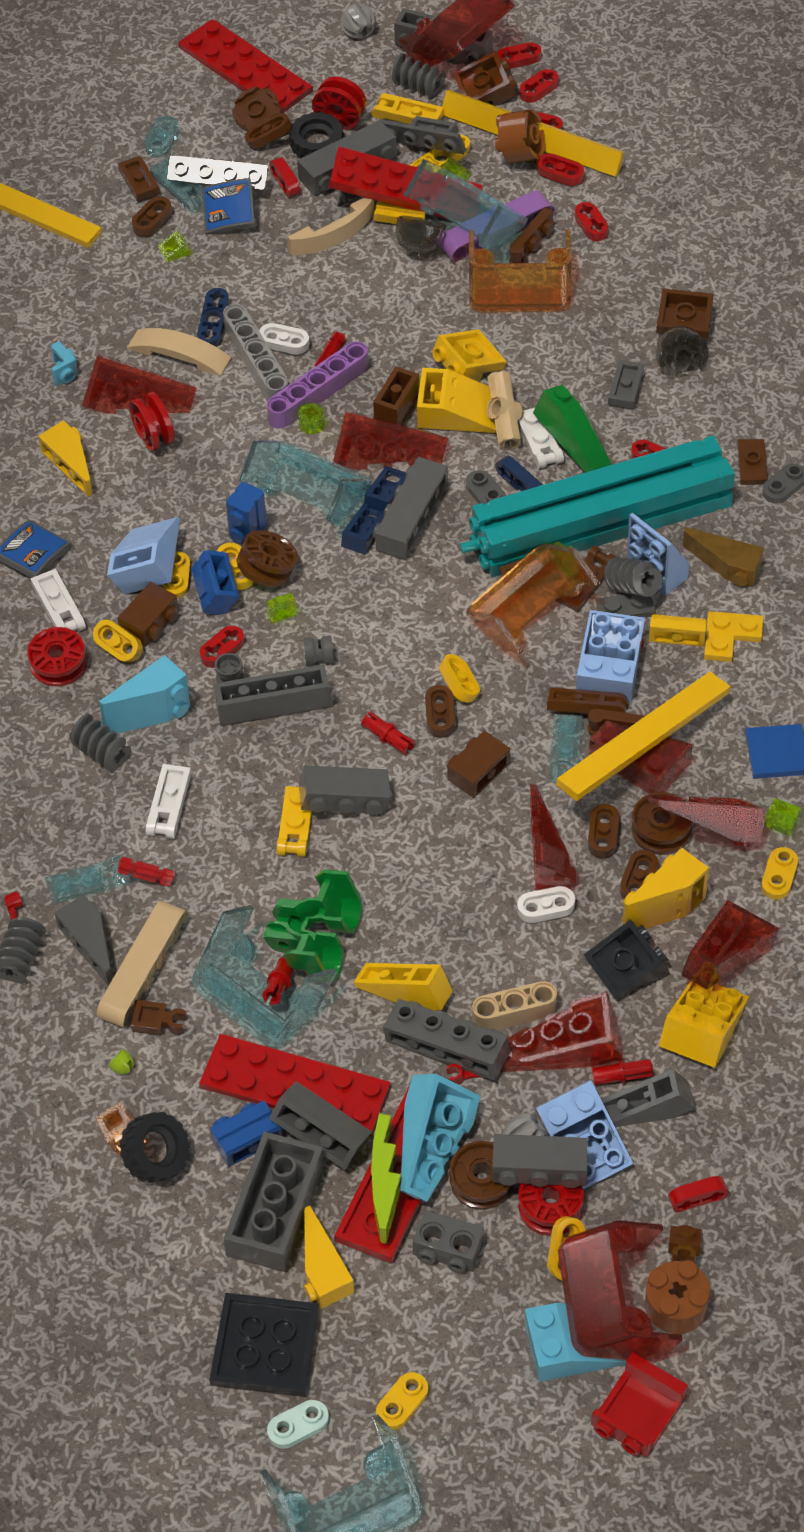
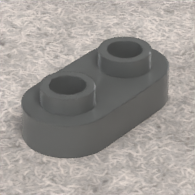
M788 464L764 483L762 490L765 500L776 504L782 503L804 486V467L799 464Z
M476 470L467 475L466 489L478 504L488 503L490 500H493L491 497L497 499L506 496L505 492L486 471Z

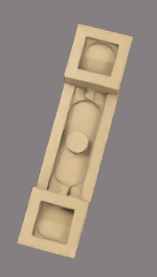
M364 197L350 204V214L315 232L308 226L288 236L289 254L293 256L316 253L348 240L358 233L373 216L374 200Z
M162 328L138 329L127 346L129 350L151 356L152 352L190 362L197 365V370L220 377L231 360L228 354L204 340L182 332Z

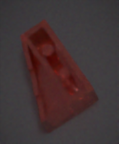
M606 721L590 738L589 755L629 727ZM667 737L616 774L649 794L665 792L691 763L693 744Z
M727 900L691 949L681 976L705 989H709L770 951L780 928Z

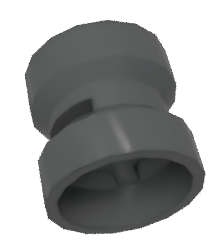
M323 636L317 640L312 637L304 638L306 665H314L319 661L325 664L333 663L331 636Z
M225 653L216 659L217 683L244 678L243 663L238 655Z

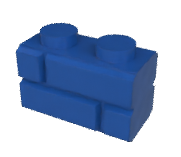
M241 482L235 489V493H232L226 500L229 536L236 543L244 542L249 533L264 530L267 526L263 490L246 482Z
M212 550L203 551L191 567L198 596L201 600L202 611L205 614L214 615L228 613L232 605L239 599L228 554Z
M264 1100L258 1104L249 1103L240 1110V1113L230 1118L228 1116L221 1117L210 1127L211 1140L228 1168L256 1154L264 1131L282 1136L281 1127L269 1119L272 1112Z

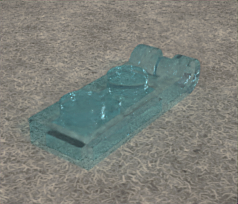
M170 157L151 167L150 172L154 179L177 199L190 214L197 211V208L203 205V187L200 184L168 180Z
M554 714L549 782H556L559 776L579 763L582 716ZM559 765L570 766L569 769L558 768Z
M114 855L104 862L45 877L52 905L77 899L83 894L89 896L129 885L131 883L130 877L117 871L118 863L123 856ZM113 872L114 875L112 877H105V873Z

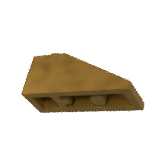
M688 527L684 529V548L735 585L754 586L762 565L764 547Z

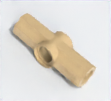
M503 370L493 372L488 376L491 400L487 406V415L490 419L495 420L499 449H514L521 445L518 421L522 414V406L519 402L514 401L510 373Z

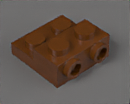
M496 51L453 73L461 94L487 103L492 100L494 106L516 95L514 89L518 85L512 73L510 75L507 74V72L511 71L505 57L500 59Z
M663 288L656 333L708 339L714 294Z

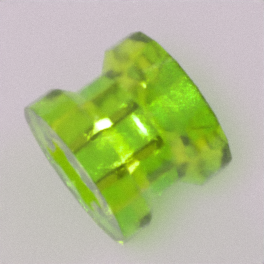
M316 403L302 405L298 410L300 430L309 435L317 434L323 430L325 426L323 408Z

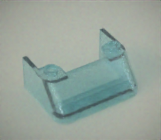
M425 159L421 162L403 194L422 204L420 209L432 216L434 212L441 214L472 233L479 239L478 245L490 252L493 248L499 250L524 227L528 220L524 215L455 173Z
M253 441L239 478L241 482L257 483V488L264 492L273 493V490H282L323 509L322 512L327 515L326 520L341 524V521H348L373 481L365 475L285 441Z
M247 905L223 911L193 973V986L199 994L264 1045L269 1047L280 1045L319 1009L337 971L331 968L306 976L302 986L294 991L292 997L284 991L281 1001L276 1005H270L271 996H269L267 1002L262 998L263 991L268 985L267 977L251 966L255 956V945L243 933L254 907Z
M378 1414L372 1418L382 1445L371 1450L364 1459L363 1468L367 1478L310 1507L306 1498L300 1492L288 1491L283 1493L266 1469L260 1472L275 1513L285 1532H398L414 1524L420 1518L422 1504L397 1436Z

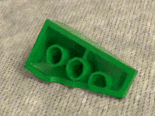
M562 384L543 390L533 414L584 472L612 465L588 413Z

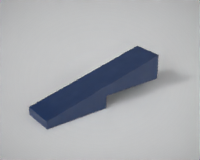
M385 466L365 493L363 505L343 530L341 547L366 555L375 539L373 538L374 528L377 523L382 522L385 508L394 501L395 491L399 484L403 485L406 472ZM389 476H396L400 480L398 482H392L386 480V478Z

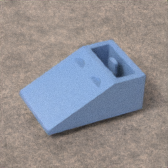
M631 513L629 515L627 559L646 561L662 573V582L658 591L666 596L688 579L689 562L672 543L635 514Z
M179 517L131 529L111 553L107 576L123 594L143 590L150 581L157 585L171 582L180 523Z
M590 610L577 671L576 689L623 693L627 696L628 701L631 702L645 623L644 617Z
M591 1080L535 1107L549 1136L588 1138L586 1186H582L583 1189L633 1164Z

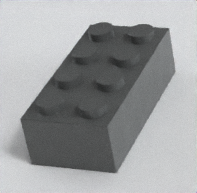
M263 1132L224 1236L226 1256L286 1272L305 1219L304 1208L311 1203L324 1167L323 1147Z

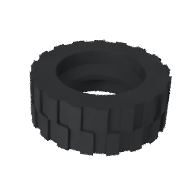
M311 112L310 114L302 115V117L295 119L289 130L290 147L292 152L300 159L344 138L343 126L339 123V120L323 112ZM320 131L325 132L329 139L321 143H311L305 141V136L310 132Z
M153 1112L138 1116L126 1125L127 1127L122 1131V1138L119 1142L121 1147L120 1156L124 1161L123 1165L130 1171L133 1177L139 1178L138 1180L142 1182L154 1183L171 1179V1177L177 1176L179 1171L185 1168V1163L190 1155L188 1154L190 1142H188V1134L184 1131L182 1123L178 1122L175 1119L176 1117L167 1115L166 1112ZM150 1132L160 1134L165 1141L166 1156L160 1162L150 1161L144 1153L143 1140Z

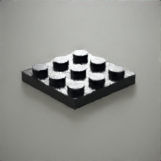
M225 1293L209 1379L210 1386L305 1397L320 1311L319 1303Z

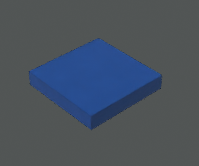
M802 724L745 728L753 779L804 775V734Z

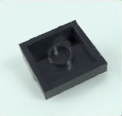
M631 919L583 954L618 1002L639 986L643 985L646 988L669 971L664 964L669 959L659 946L654 949L649 944V941L653 939L643 925L637 927Z

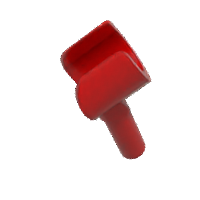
M15 891L4 897L5 906H7L11 920L18 918L16 910L23 907L21 897L18 891Z
M450 1064L446 1068L447 1074L459 1073L456 1077L448 1078V1080L458 1085H461L464 1080L482 1077L468 1071H463L462 1067L458 1064Z

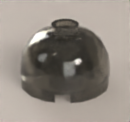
M399 216L397 217L395 236L398 244L403 249L409 251V256L423 258L424 253H433L441 246L445 236L446 224L435 220L429 222L421 217Z
M675 326L666 330L660 336L655 347V356L661 370L668 377L679 378L690 376L683 372L702 370L709 358V348L702 335L695 329L687 326ZM672 360H673V364H674L675 369L671 366V361H672ZM689 364L686 371H676L680 366Z

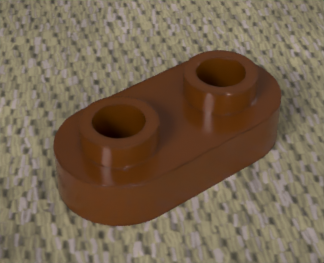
M276 114L249 129L245 134V140L250 148L262 149L277 138L286 136L292 127V122L287 114Z
M161 196L151 198L133 216V232L142 237L154 234L172 214L170 200Z
M443 685L430 687L425 694L427 729L434 736L445 737L450 735L455 729L453 693L448 687ZM436 700L444 701L443 703H435ZM442 722V723H445L446 725L438 726V725H436V724Z
M599 804L592 809L590 814L588 849L592 855L599 858L613 855L617 848L619 812L610 804ZM601 819H607V820H609L610 822H608V823H601L600 820H601ZM599 843H606L607 846L601 847V846H598L597 844H599Z
M639 850L631 855L620 882V895L623 899L631 892V888L639 889L650 873L653 872L655 874L658 871V858L653 852ZM646 865L648 869L643 870L639 866Z

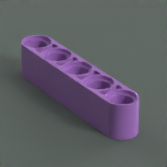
M535 190L446 231L440 237L438 244L448 257L456 263V260L462 257L467 258L478 253L477 250L488 248L499 243V240L505 237L510 238L520 233V230L526 228L544 207L553 210L554 215L555 207L539 190Z
M358 341L347 344L272 396L267 401L268 423L278 429L287 427L363 374L369 366L367 346Z

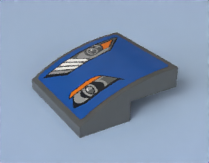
M251 178L223 181L202 188L205 235L230 233V229L255 228Z
M27 520L10 533L0 544V561L33 578L50 571L53 568V561L70 550L71 542L33 521Z

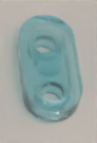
M162 116L153 123L144 141L145 150L149 155L155 157L163 156L170 150L179 133L178 121L174 117Z

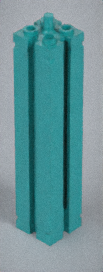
M712 435L705 437L701 441H691L493 499L486 504L473 505L472 517L469 518L472 535H469V541L459 544L462 554L478 550L479 554H481L479 555V563L482 570H488L491 578L501 575L499 567L548 549L551 550L554 559L590 549L593 545L600 546L627 538L629 515L631 513L635 514L651 528L658 529L715 512L718 509L732 507L733 494L730 488H734L735 472L727 458L723 459L722 449L715 436Z

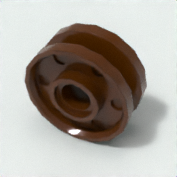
M259 530L253 531L246 536L236 561L240 571L251 581L263 586L277 587L288 582L298 560V555L292 543L283 536L274 532Z
M654 792L642 797L635 804L632 812L631 828L634 840L642 849L657 855H668L679 851L689 842L692 834L691 825L693 817L691 808L684 799L668 792Z
M480 1140L467 1143L458 1149L451 1159L449 1175L452 1193L460 1203L471 1209L487 1210L496 1208L505 1202L513 1191L514 1185L492 1182L493 1142ZM479 1173H485L489 1175L487 1178L484 1179L475 1177V1175Z

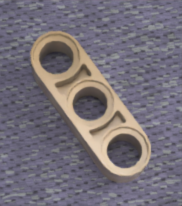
M541 981L480 996L472 1005V1022L489 1030H499L550 1017L556 1010L557 990L551 983ZM540 999H546V1000H548V1001H547V1002H541V1001H538V1000H540ZM511 1006H517V1007H519V1008H518V1009H511V1008H509V1007H511ZM488 1013V1014H491V1015H489V1016H482V1015H480V1014Z

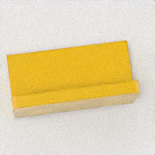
M654 614L650 622L649 642L704 647L707 621L700 618Z

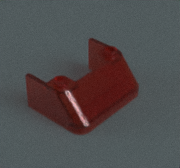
M455 0L436 17L429 19L427 16L416 24L418 28L415 31L401 37L398 41L408 56L414 58V63L420 60L422 61V67L426 63L432 67L462 52L514 8L515 4L512 0Z
M616 1220L568 1236L560 1244L558 1257L571 1342L579 1354L586 1357L627 1360L633 1352L649 1362L662 1361L683 1341L682 1334L653 1332L651 1320L647 1313L637 1307H627L625 1304L617 1251L643 1252L663 1231L662 1224Z

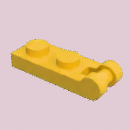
M383 93L377 100L378 105H375L371 112L374 118H385L411 124L416 116L441 120L444 110L441 106Z
M285 787L279 838L277 841V855L286 856V853L297 854V857H306L312 811L301 810L299 787ZM288 838L299 839L298 842H288Z

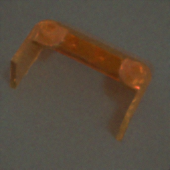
M565 229V248L550 250L546 254V263H495L494 254L487 249H474V230H469L470 308L480 313L563 312L571 306V229Z
M546 543L535 548L467 608L466 613L502 650L520 654L523 652L520 647L524 637L522 629L559 596L575 597L583 590L582 586L584 584L597 587L600 582L576 549Z

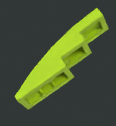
M379 1113L373 1140L371 1174L374 1215L380 1242L387 1244L401 1192V1174L393 1173L396 1163V1145L388 1143L392 1131L391 1115Z

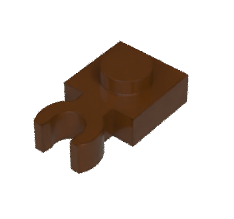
M137 1000L131 1022V1030L133 1032L161 1035L162 1029L168 1028L171 1033L182 1034L183 1024H177L174 1021L177 1019L186 1020V1011L183 1009H173L168 1012L165 1003Z
M671 1225L668 1253H672L671 1261L689 1260L695 1263L696 1256H700L702 1229L693 1228L689 1225Z

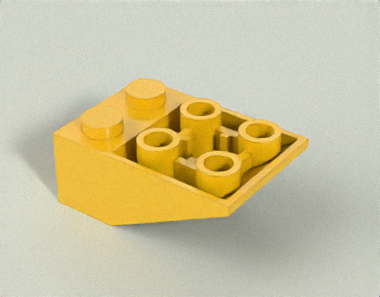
M422 368L417 402V428L496 433L495 420L490 419L487 415V406L491 400L489 386L449 369Z
M683 848L675 855L670 854L655 874L653 872L650 873L636 892L631 891L623 901V924L631 919L637 927L643 925L647 929L688 916L706 898L709 867Z
M694 976L666 1016L659 1047L715 1068L727 1047L750 996L744 995L736 989L715 984L707 978Z

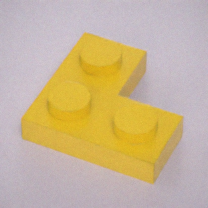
M708 611L704 660L732 662L734 640L761 642L763 616Z

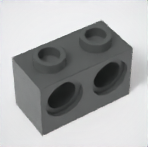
M424 1210L413 1239V1255L427 1264H433L435 1261L446 1264L454 1272L463 1273L465 1270L473 1272L484 1242V1227ZM430 1237L438 1238L439 1241L435 1243L427 1242L426 1239ZM466 1246L469 1250L461 1252L456 1250V1248Z

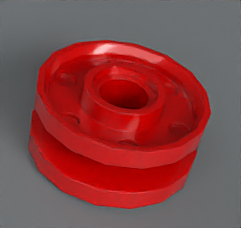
M339 76L328 77L323 80L312 100L313 112H323L324 114L332 115L339 120L344 130H350L357 125L367 106V98L363 90L351 80Z
M146 393L144 395V404L138 398L129 401V413L133 425L149 451L159 449V439L165 445L174 442L175 433L171 419L163 402L156 393Z
M66 627L44 629L36 634L28 644L27 657L32 675L39 682L48 686L61 687L72 684L81 678L86 671L88 662L82 638L76 631Z
M521 1183L518 1194V1210L521 1220L530 1230L540 1235L551 1236L553 1225L561 1217L568 1216L581 1219L584 1191L582 1186L567 1188L562 1185L547 1184L546 1186L537 1187ZM546 1199H554V1200H556L557 1202H555V1203H548V1202H546L545 1200H546ZM568 1227L564 1229L563 1234L569 1231Z

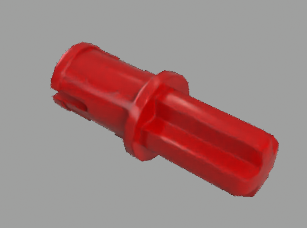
M650 1059L622 1063V1060H618V1064L592 1067L594 1085L598 1086L621 1081L622 1084H625V1081L651 1077L653 1076L652 1062Z

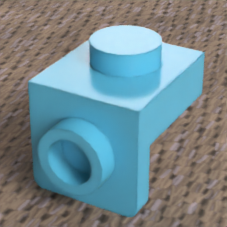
M58 341L51 345L53 362L56 364V366L52 367L53 382L56 387L62 383H70L78 375L76 357L70 348L66 349Z

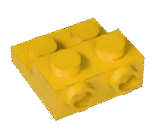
M479 329L438 335L432 350V355L436 362H441L446 369L475 381H480L483 373L504 370L507 363Z

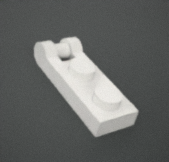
M535 408L522 411L518 425L538 470L546 468L548 464L555 463L558 465L564 463L563 452L558 447L554 436L533 414Z
M56 569L30 578L31 585L54 627H66L78 632L86 629L84 619ZM71 617V621L63 622V619Z
M162 765L146 824V835L155 836L156 834H163L166 838L175 839L191 778L190 767ZM159 818L168 819L167 824L159 823Z

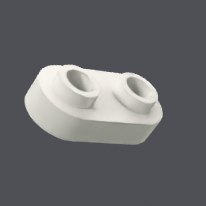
M269 323L262 326L259 330L271 350L298 355L306 352L309 348V335L302 329Z
M563 886L528 892L518 899L517 913L523 921L528 923L566 917L575 908V895L569 888ZM561 901L564 902L565 905L557 906L555 903ZM529 907H534L537 909V911L530 912L527 911V909Z

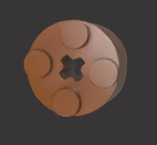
M534 109L505 113L496 117L498 138L495 139V147L498 153L502 152L508 163L539 159L538 156L544 153L545 134L544 130L539 131L538 123L541 122V119Z
M689 1260L667 1262L652 1270L648 1277L645 1294V1311L652 1324L672 1334H685L697 1329L704 1321L708 1312L710 1285L707 1277L697 1268L694 1262Z

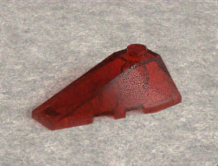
M100 353L96 357L82 406L106 414H116V409H129L128 404L132 399L138 398L144 404V395L154 392L161 399L168 413H189L197 387Z
M345 409L337 438L333 464L357 470L367 469L368 464L383 463V468L385 466L392 467V463L407 462L413 466L418 457L442 464L448 437Z
M530 784L535 891L557 886L570 889L571 884H576L575 866L570 867L567 849L536 784Z
M648 795L647 801L733 840V845L750 847L751 842L761 843L766 809L747 800L726 797H709V799H704L697 796H689V801L686 802V798L679 796Z
M604 991L578 998L569 1003L571 1007L559 1014L551 1013L545 1016L546 1021L534 1028L526 1027L508 1037L510 1054L500 1072L595 1067L623 1060L621 1035L608 992Z

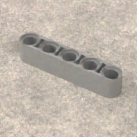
M230 304L223 311L225 331L266 401H268L272 396L288 386V379L246 308L240 304Z

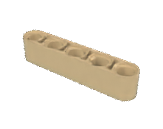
M164 901L157 902L101 998L97 1008L98 1018L123 1028L128 1026L126 1022L130 1015L133 1016L137 1000L140 999L143 992L147 993L155 979L152 976L156 969H160L168 956L166 955L168 948L175 944L181 933L179 932L180 927L183 923L186 924L188 910Z

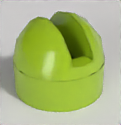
M123 1048L110 1061L108 1067L118 1075L128 1074L130 1068L133 1069L134 1058Z

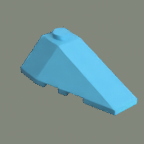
M438 1074L412 1075L404 1108L401 1192L422 1202L429 1200L445 1173L444 1166L450 1156H454L460 1148L458 1143L463 1134L469 1133L473 1126L480 1095Z

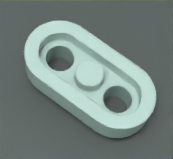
M308 1400L277 1415L269 1422L267 1427L269 1441L275 1447L285 1449L323 1431L329 1421L327 1407L320 1401ZM309 1412H316L318 1414L315 1418L307 1417ZM282 1426H286L289 1428V1430L285 1433H280L278 1431V1429Z

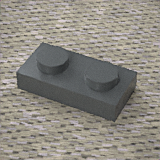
M624 360L618 361L608 397V405L634 409L644 373V364Z
M627 593L596 599L598 611L644 618L656 614L651 596L643 597Z

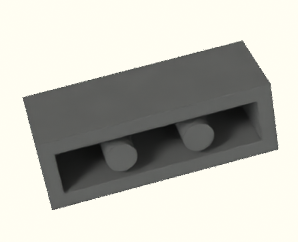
M304 765L299 779L301 810H311L313 812H356L376 815L386 812L391 799L388 769Z
M297 1081L280 1097L269 1118L302 1142L323 1147V1155L344 1170L358 1157L372 1131Z
M494 1134L492 1182H499L503 1185L525 1183L537 1187L546 1186L547 1184L562 1185L567 1188L586 1186L588 1138Z

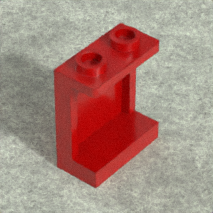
M632 1352L626 1361L625 1371L599 1410L595 1408L593 1411L591 1425L594 1426L593 1429L599 1436L605 1439L612 1437L621 1442L622 1448L629 1454L634 1456L641 1454L647 1458L687 1397L688 1384Z

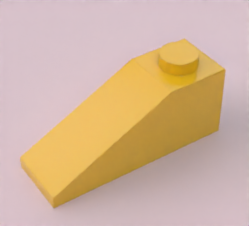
M63 420L38 436L40 450L89 497L92 495V487L81 444V434L75 427L71 428Z
M365 963L353 982L356 988L396 1003L398 999L407 1002L415 1001L423 1007L434 1011L442 1010L453 992L439 964Z
M309 1205L304 1208L306 1284L303 1285L309 1301H316L319 1303L320 1309H323L353 1294L354 1280Z

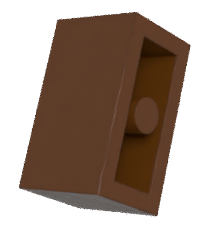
M395 366L373 402L375 424L396 431L399 430L418 399L420 387L418 373Z
M150 581L117 617L118 624L136 636L142 645L146 647L152 640L156 641L161 636L163 628L168 622L172 623L178 617L177 595Z
M484 730L477 738L473 737L459 755H454L447 764V780L474 798L510 764V747Z

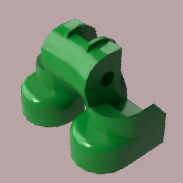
M324 869L315 876L320 887L317 898H306L303 900L278 898L272 910L276 921L268 922L263 937L270 948L284 953L285 961L294 970L305 971L312 980L334 982L340 975L343 966V947L336 933H315L310 931L312 924L325 923L326 927L332 932L354 933L360 924L362 916V900L348 871Z

